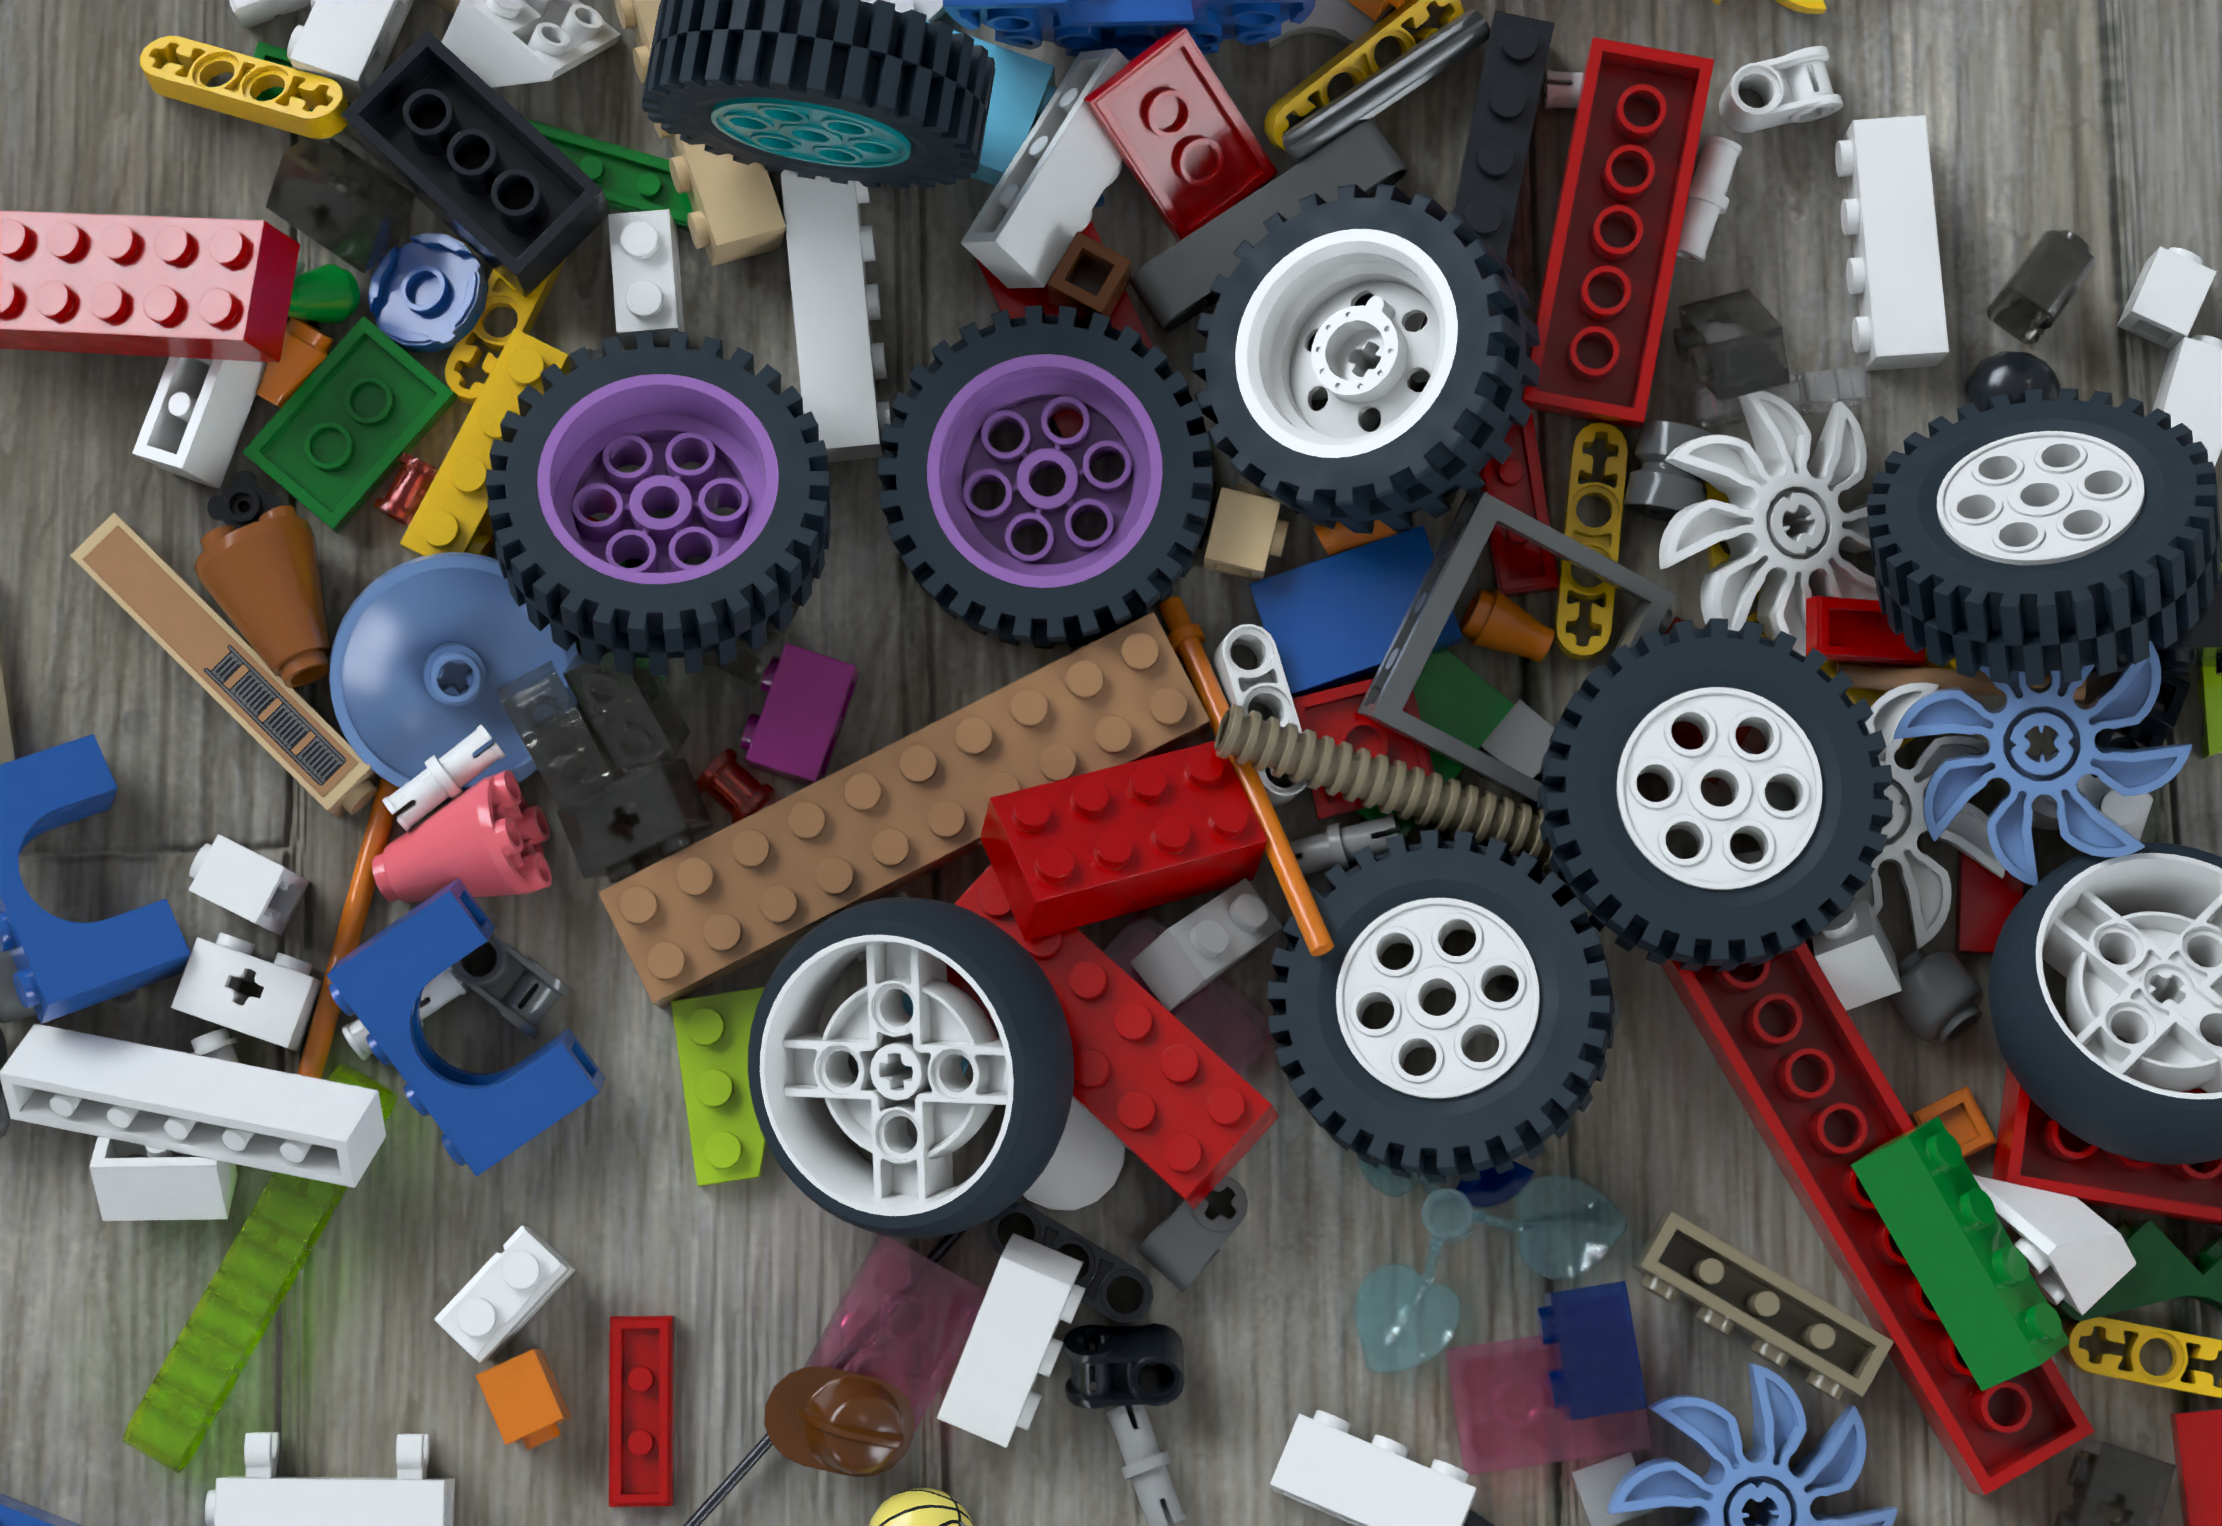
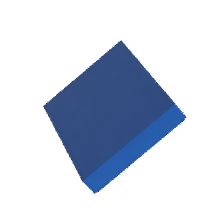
M1423 525L1249 584L1263 628L1271 634L1276 644L1292 698L1308 695L1378 671L1434 559ZM1453 610L1432 652L1463 642Z

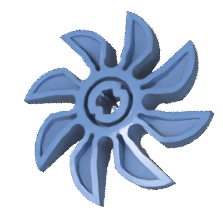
M2149 641L2150 658L2135 665L2130 662L2114 683L2088 705L2077 703L2073 696L2077 687L2083 684L2094 668V664L2081 667L2082 680L2063 683L2062 670L2050 671L2051 680L2049 684L2039 689L2026 685L2025 672L2012 671L2008 684L1993 682L2006 695L2005 703L1996 709L1988 708L1981 700L1961 687L1936 690L1914 702L1898 722L1893 739L1956 733L1966 735L1982 734L1989 741L1988 748L1982 753H1968L1945 758L1931 776L1924 798V817L1933 841L1935 842L1970 798L1983 789L1988 781L1993 778H2002L2009 783L2010 788L1987 817V833L1990 846L1997 860L2012 876L2022 882L2033 886L2038 884L2031 828L2033 819L2032 802L2039 795H2050L2056 800L2055 808L2060 835L2076 849L2099 857H2120L2143 849L2145 844L2099 810L2087 795L2077 788V783L2084 775L2093 774L2121 795L2136 796L2154 791L2168 783L2187 761L2192 749V743L2137 749L2115 747L2106 749L2097 746L2094 742L2096 734L2102 729H2116L2139 724L2154 706L2160 690L2161 666L2153 643ZM1981 666L1980 670L1990 679L1989 667ZM2044 725L2055 729L2056 732L2052 739L2057 749L2052 754L2044 756L2043 750H2040L2038 757L2027 752L2030 746V739L2026 734L2028 730L2034 726H2039V730L2042 733Z
M1748 1362L1754 1416L1752 1449L1743 1455V1444L1736 1418L1716 1403L1692 1395H1674L1660 1399L1649 1405L1648 1408L1692 1440L1701 1453L1709 1458L1710 1469L1705 1476L1700 1477L1669 1457L1655 1458L1643 1462L1629 1471L1617 1484L1607 1508L1609 1514L1668 1506L1688 1508L1695 1506V1516L1691 1522L1672 1526H1893L1897 1514V1508L1894 1506L1836 1514L1810 1512L1811 1503L1816 1497L1830 1496L1848 1491L1857 1481L1863 1468L1867 1446L1862 1418L1857 1408L1849 1403L1813 1450L1800 1459L1794 1468L1789 1470V1459L1796 1452L1807 1431L1806 1417L1802 1404L1792 1387L1780 1375L1768 1368ZM1749 1499L1759 1502L1756 1503V1507L1762 1509V1513L1756 1521L1746 1518L1749 1517V1514L1742 1510Z

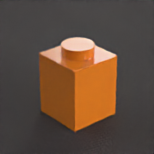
M543 1348L531 1349L476 1375L505 1445L523 1441L527 1451L561 1436L562 1434L557 1424L572 1418Z

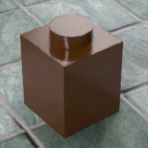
M1077 231L1047 284L1049 302L1057 307L1077 308L1079 318L1087 320L1092 319L1094 312L1110 317L1131 280V260Z

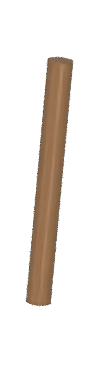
M1837 663L1835 671L1836 676L1842 670L1854 683L1850 687L1854 689L1892 690L1909 683L1925 682L1939 685L1937 690L1961 687L1972 695L2006 696L1993 682H1990L1988 676L1981 670L1976 673L1974 678L1957 674V669ZM2045 674V685L2030 686L2038 689L2047 686L2051 680V674ZM2086 679L2075 690L2074 700H2084Z

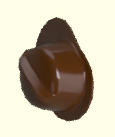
M807 1366L788 1373L773 1387L765 1404L764 1425L771 1443L785 1458L806 1467L837 1474L867 1477L885 1472L906 1455L914 1437L915 1416L909 1399L896 1385L877 1377L831 1367Z

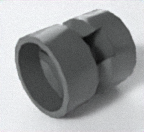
M1644 421L1640 426L1634 458L1642 465V468L1630 473L1623 508L1640 516L1669 522L1684 507L1705 501L1707 490L1699 481V477L1666 462L1665 459L1682 443L1715 434L1701 428L1676 422Z

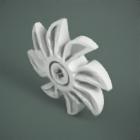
M1746 389L1737 392L1755 445V451L1748 442L1727 435H1709L1682 443L1665 459L1666 462L1709 482L1719 492L1727 495L1729 503L1710 499L1684 507L1676 513L1669 521L1661 539L1659 566L1660 569L1668 568L1724 540L1730 548L1728 561L1720 563L1705 573L1701 584L1700 602L1705 624L1708 623L1710 618L1728 619V630L1740 631L1746 622L1754 598L1761 588L1756 618L1759 624L1764 625L1763 632L1768 639L1773 641L1780 631L1796 637L1797 640L1792 650L1806 657L1807 598L1827 596L1878 600L1875 578L1859 571L1849 561L1842 559L1839 554V549L1852 553L1871 550L1867 523V502L1847 512H1843L1838 504L1840 492L1848 490L1864 478L1867 463L1866 443L1860 425L1853 413L1843 402L1833 403L1813 457L1807 465L1812 435L1801 415L1789 403L1772 393Z
M1925 682L1909 683L1888 691L1871 707L1874 714L1865 722L1870 734L1882 731L1887 746L1878 755L1880 766L1891 765L1893 783L1884 790V800H1893L1892 817L1882 827L1881 834L1888 835L1883 852L1873 860L1871 867L1875 868L1866 885L1854 895L1855 900L1850 904L1853 905L1868 899L1877 916L1883 906L1881 879L1878 876V868L1882 862L1888 861L1897 866L1899 878L1906 892L1916 949L1924 946L1940 931L1950 910L1952 897L1948 871L1931 857L1921 853L1917 847L1918 836L1922 833L1930 834L1924 817V791L1934 771L1945 758L1968 753H1982L1989 746L1987 743L1972 737L1959 735L1945 736L1934 739L1915 761L1912 769L1904 770L1897 766L1894 755L1903 741V738L1893 739L1898 722L1914 702L1924 695L1936 691L1939 687L1937 684ZM1744 747L1743 751L1749 754H1755L1747 747ZM1781 782L1766 784L1765 797L1770 806L1779 811L1794 809L1795 796L1789 786ZM1966 803L1937 840L1954 846L2002 879L2005 868L1997 860L1990 846L1987 833L1988 816L1974 805ZM1761 851L1737 854L1735 857L1740 862L1753 864L1759 862Z

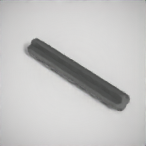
M1476 9L1466 11L1286 131L1282 136L1286 152L1299 164L1355 126L1371 119L1488 41L1490 28L1486 20Z

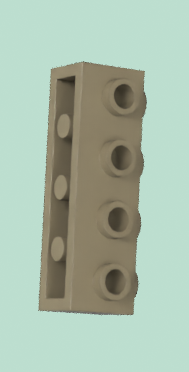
M1673 1211L1662 1213L1632 1266L1633 1269L1645 1275L1640 1285L1646 1290L1672 1304L1678 1295L1699 1307L1695 1315L1696 1319L1726 1336L1730 1334L1732 1328L1739 1330L1755 1340L1750 1348L1752 1352L1780 1368H1784L1787 1361L1790 1360L1810 1372L1805 1380L1808 1385L1839 1401L1843 1392L1849 1396L1864 1397L1894 1341Z

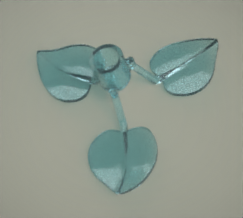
M1357 1155L1362 1173L1368 1182L1388 1196H1403L1409 1193L1418 1182L1421 1183L1428 1194L1422 1207V1221L1432 1236L1425 1269L1421 1277L1412 1267L1393 1263L1372 1271L1363 1280L1358 1289L1354 1304V1319L1367 1368L1375 1373H1392L1408 1370L1430 1360L1448 1345L1458 1328L1460 1302L1457 1295L1450 1288L1431 1282L1436 1274L1441 1249L1444 1244L1455 1245L1465 1241L1472 1234L1476 1224L1509 1231H1521L1518 1239V1250L1525 1264L1540 1276L1564 1280L1584 1274L1600 1261L1611 1246L1626 1232L1627 1221L1617 1206L1599 1190L1580 1180L1561 1175H1547L1536 1178L1520 1189L1517 1196V1209L1521 1219H1509L1488 1214L1484 1211H1474L1468 1198L1460 1191L1450 1188L1438 1189L1434 1182H1428L1423 1174L1412 1173L1411 1179L1393 1175L1389 1167L1379 1164L1378 1168H1375L1361 1161Z

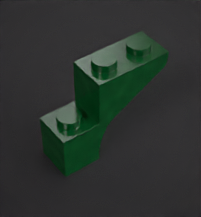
M2124 1219L2113 1228L2121 1233L2137 1264L2083 1316L2064 1300L2058 1305H2054L2051 1302L2048 1303L2056 1310L2063 1321H2085L2179 1297L2196 1299L2213 1307L2222 1314V1233L2213 1237L2197 1252L2195 1259L2200 1265L2196 1268L2150 1219L2134 1221L2131 1225Z

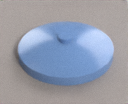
M447 552L426 555L404 562L388 570L362 591L345 614L336 633L330 658L329 681L335 715L348 743L366 765L372 766L370 769L399 788L427 768L424 762L435 755L438 759L474 732L477 729L476 727L482 724L492 736V739L473 752L472 755L477 756L496 741L506 756L497 760L461 787L463 792H465L483 778L505 770H510L519 783L534 773L550 758L565 737L576 711L580 692V664L575 642L566 651L553 643L550 624L539 631L529 621L526 603L520 607L516 604L510 594L508 578H503L497 559L472 553Z

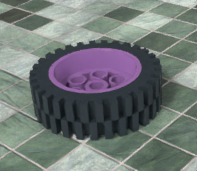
M1042 305L1024 306L1025 317L1010 319L1008 310L990 314L993 325L978 330L973 321L960 328L959 331L962 336L960 341L950 347L944 339L931 350L935 360L926 369L918 363L909 374L908 378L912 386L906 395L898 391L891 406L895 414L892 425L884 424L881 442L885 447L884 458L878 457L877 475L882 482V492L878 493L881 509L887 518L888 525L886 527L892 542L918 584L929 597L938 602L942 610L955 620L957 617L963 620L970 629L986 636L987 632L999 636L1001 642L1018 646L1019 641L1033 643L1035 648L1053 649L1052 643L1068 642L1069 647L1087 645L1086 638L1099 634L1104 637L1118 630L1117 627L1130 620L1134 622L1148 615L1147 609L1157 601L1162 603L1168 599L1174 592L1173 585L1180 576L1186 577L1193 566V555L1197 547L1200 549L1207 533L1206 524L1208 516H1211L1214 478L1209 434L1204 426L1202 411L1197 400L1193 401L1189 393L1188 383L1179 370L1175 373L1168 366L1167 356L1155 345L1149 349L1142 344L1140 333L1128 326H1125L1121 332L1112 327L1110 317L1095 312L1091 320L1079 318L1077 308L1059 306V315H1045ZM1061 410H1074L1084 419L1080 432L1071 438H1059L1050 431V423L1053 416ZM1011 424L1022 429L1024 432L1023 441L1014 451L1000 452L991 446L992 434L1000 426ZM1105 454L1116 455L1125 463V470L1122 476L1116 481L1109 483L1098 481L1091 474V467L1094 461ZM1046 468L1057 469L1066 477L1063 489L1058 494L1050 497L1041 496L1032 489L1033 478L1039 471ZM996 482L1006 489L1003 503L998 508L990 511L977 508L973 504L975 490L983 483ZM1086 512H1097L1103 515L1108 522L1105 533L1093 541L1082 540L1073 532L1076 519ZM1027 526H1038L1048 534L1045 547L1034 555L1022 554L1014 548L1016 534Z
M653 331L636 332L637 349L622 351L619 337H611L601 340L603 357L593 361L584 346L569 354L571 373L565 375L555 363L541 372L543 395L529 384L518 395L520 415L509 410L506 412L500 423L503 441L494 439L489 455L492 470H487L486 488L489 499L487 503L499 566L503 578H508L510 594L518 607L526 603L528 619L539 631L550 624L553 643L568 651L576 639L579 638L582 660L599 666L607 650L613 652L615 671L633 674L636 658L649 659L650 676H668V659L684 657L686 674L704 671L702 654L714 650L721 666L737 660L736 641L741 638L746 641L752 651L767 643L766 621L768 620L781 632L793 620L792 601L804 607L812 595L811 577L820 579L825 566L824 549L829 550L831 516L828 455L824 440L819 441V426L812 411L803 414V398L793 386H790L781 393V374L769 364L755 376L753 354L738 347L731 360L727 361L723 359L721 340L705 336L701 351L690 350L689 336L685 332L671 331L669 347H655ZM688 462L703 464L702 467L695 470L680 468L681 465ZM625 465L641 467L639 470L631 473L618 471L620 467ZM723 507L737 510L728 516H718L712 513L714 510ZM659 510H668L674 513L672 516L664 519H656L649 516ZM596 513L612 515L607 520L599 522L587 519ZM691 556H702L708 559L700 565H687L682 562ZM628 559L645 561L644 564L636 568L620 566L623 561Z

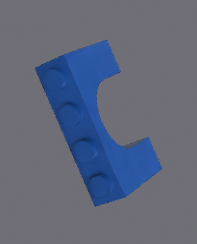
M94 734L0 764V952L10 951L18 972L13 973V982L17 995L26 1009L34 1007L41 1024L181 974L191 954L166 898L106 920L80 923L67 921L48 913L31 898L23 885L19 872V855L33 839L51 829L110 810L118 788Z
M457 878L337 961L327 976L332 982L329 985L330 993L340 1009L348 1016L356 1014L370 1033L366 1036V1039L374 1055L385 1066L393 1064L407 1084L404 1085V1091L412 1106L422 1116L430 1114L444 1132L441 1135V1141L450 1157L460 1166L467 1163L477 1177L597 1095L606 1077L570 1028L514 1066L493 1073H474L459 1069L442 1059L430 1046L420 1021V1001L425 986L440 973L487 942L496 928L460 878Z

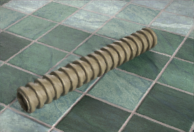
M1233 704L1230 709L1228 708L1220 722L1214 744L1217 757L1226 759L1229 755H1233L1234 762L1241 765L1251 761L1252 768L1258 771H1263L1266 767H1269L1270 773L1273 776L1280 778L1286 773L1288 774L1289 781L1296 784L1304 779L1308 788L1317 790L1320 786H1324L1325 793L1332 796L1342 792L1343 799L1349 802L1360 798L1361 806L1371 808L1377 804L1379 812L1390 814L1395 810L1397 818L1407 821L1412 816L1414 817L1415 824L1423 827L1430 822L1432 823L1433 830H1438L1441 833L1448 828L1452 837H1455V831L1471 832L1474 834L1478 845L1485 841L1486 846H1488L1490 837L1506 842L1511 855L1516 856L1524 851L1538 859L1541 867L1551 868L1548 860L1553 852L1550 843H1542L1539 829L1544 819L1543 809H1538L1533 813L1531 805L1521 803L1515 807L1514 800L1504 796L1498 801L1496 793L1487 790L1480 795L1476 786L1468 784L1463 789L1461 788L1460 781L1452 778L1445 783L1441 774L1432 772L1429 776H1425L1424 769L1417 766L1407 770L1406 762L1396 760L1393 764H1390L1388 756L1382 754L1372 758L1368 749L1361 747L1355 752L1353 751L1352 744L1344 741L1337 746L1333 737L1324 735L1321 739H1317L1316 732L1309 729L1299 733L1298 726L1288 723L1285 727L1280 726V720L1271 716L1264 721L1260 712L1252 710L1247 715L1244 714L1243 707Z

